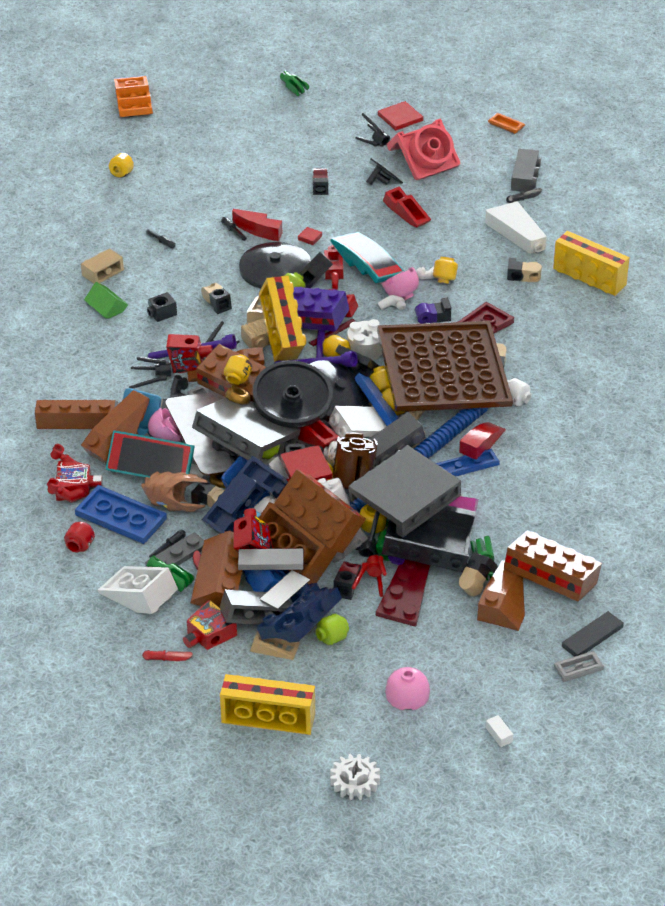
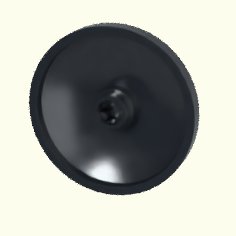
M268 242L247 250L240 259L239 271L247 283L261 289L266 278L285 276L287 273L294 274V272L299 274L311 261V258L306 251L296 245L285 242Z
M281 361L274 363L259 373L253 385V402L256 409L265 419L279 426L290 428L309 426L322 419L331 407L333 390L329 379L320 369L305 362Z
M331 361L310 363L327 376L333 390L331 407L322 418L323 420L329 422L330 415L335 406L372 407V404L355 381L357 374L344 365Z

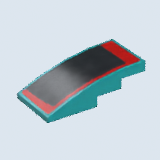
M359 232L331 238L330 240L349 267L356 266L362 275L369 274L375 284L384 282L404 271L395 259L381 246Z
M113 430L105 470L150 478L157 471L159 474L168 471L171 473L184 472L190 474L195 445Z

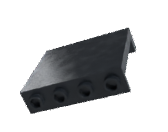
M447 505L403 538L397 534L396 524L388 520L381 554L463 572L469 558V545L476 511Z

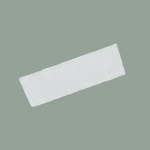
M292 570L260 599L279 608L310 579Z

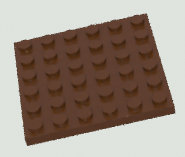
M490 321L377 326V334L396 412L512 407V395Z

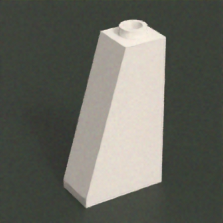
M518 201L486 210L485 223L529 254L546 250L547 236Z

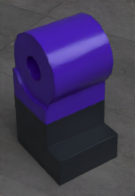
M448 297L441 298L440 303H420L415 307V314L420 324L451 321L452 307Z

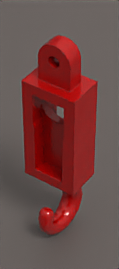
M331 245L327 248L328 250H324V255L329 260L337 261H331L333 265L325 272V280L331 279L332 289L338 290L339 279H344L343 257L334 245Z

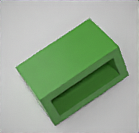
M98 282L94 283L84 299L96 311L108 319L122 313L128 306L112 290Z

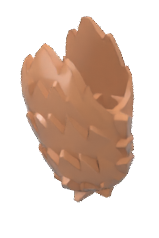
M157 471L150 478L146 477L145 483L141 484L147 498L154 506L166 507L168 511L182 510L185 512H194L205 507V505L181 503L187 502L184 497L187 486L192 483H207V480L195 474H186L184 472L171 473L169 471L159 474Z

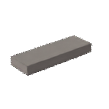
M239 549L238 569H303V549Z

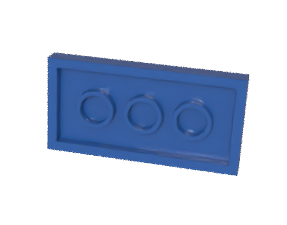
M97 485L75 509L76 516L142 544H145L167 519V513L100 485Z

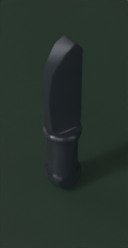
M537 188L509 195L506 201L513 203L534 198L542 192V189Z
M222 217L221 222L229 231L232 230L243 241L247 239L236 228V224L232 223L227 217Z
M147 229L146 233L158 239L159 243L172 249L175 248V242L164 235L160 236Z
M182 529L177 531L173 536L167 538L166 543L151 553L149 557L156 556L176 544L186 536V532Z

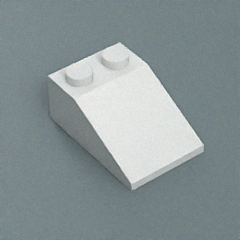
M124 566L101 586L98 592L137 613L153 614L158 611L165 601L172 597L178 590V587L169 568Z

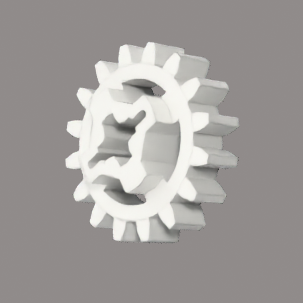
M349 754L348 759L340 757V763L334 762L333 769H330V785L334 786V792L340 791V797L342 798L349 795V800H352L354 796L362 800V795L365 794L367 797H370L371 791H377V785H380V768H376V762L370 763V757L368 756L365 759H361V754H358L356 758H353L351 754Z

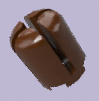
M346 433L345 437L340 439L338 437L333 479L339 478L344 489L349 490V485L364 476L368 471L374 469L378 442L374 438L373 441L363 438L362 433Z

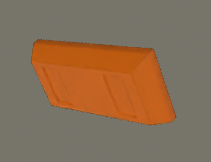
M496 113L488 120L490 124L514 134L525 126L524 123L500 113Z

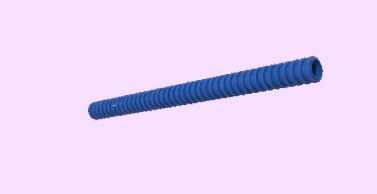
M488 408L460 410L413 449L429 459L487 412ZM359 498L350 502V506L358 513H360L363 506L367 505Z

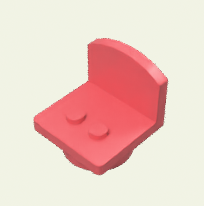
M441 118L418 130L406 134L403 131L399 132L387 143L389 151L401 148L415 180H421L460 165L452 137L445 129Z

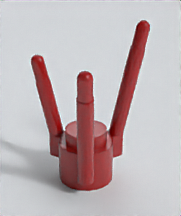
M372 555L366 562L362 563L361 570L352 585V589H356L364 572L367 571L370 576L377 577L379 596L383 597L382 574L383 576L387 575L383 556Z

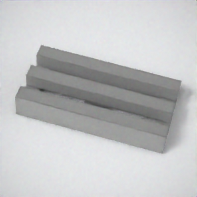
M592 651L554 663V668L558 671L559 676L562 677V681L566 682L604 670V665L596 653ZM593 659V661L583 664V661ZM575 664L574 667L563 669V667Z

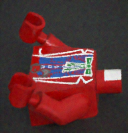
M57 443L54 445L50 453L51 458L61 460L57 464L56 479L50 478L47 483V491L49 494H56V501L67 500L73 503L86 498L90 494V487L102 486V475H91L89 464L75 461L68 454L64 455V447L61 444Z

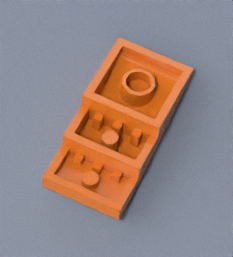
M146 76L114 79L120 117L153 114Z

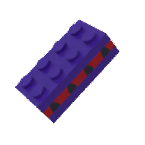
M294 287L293 296L294 300L296 299L298 303L297 313L298 317H301L302 329L336 331L349 311L346 291Z

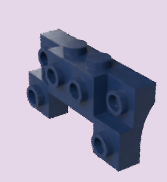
M252 456L237 476L231 480L225 491L219 495L217 501L202 518V521L206 526L219 534L227 531L234 532V522L243 517L244 510L252 508L264 492L277 499L288 481L284 476Z
M306 583L290 597L293 602L291 606L281 615L275 616V614L265 616L262 619L263 622L256 629L262 640L279 638L289 643L299 642L342 597L337 587L330 589L328 587L319 588L317 583Z

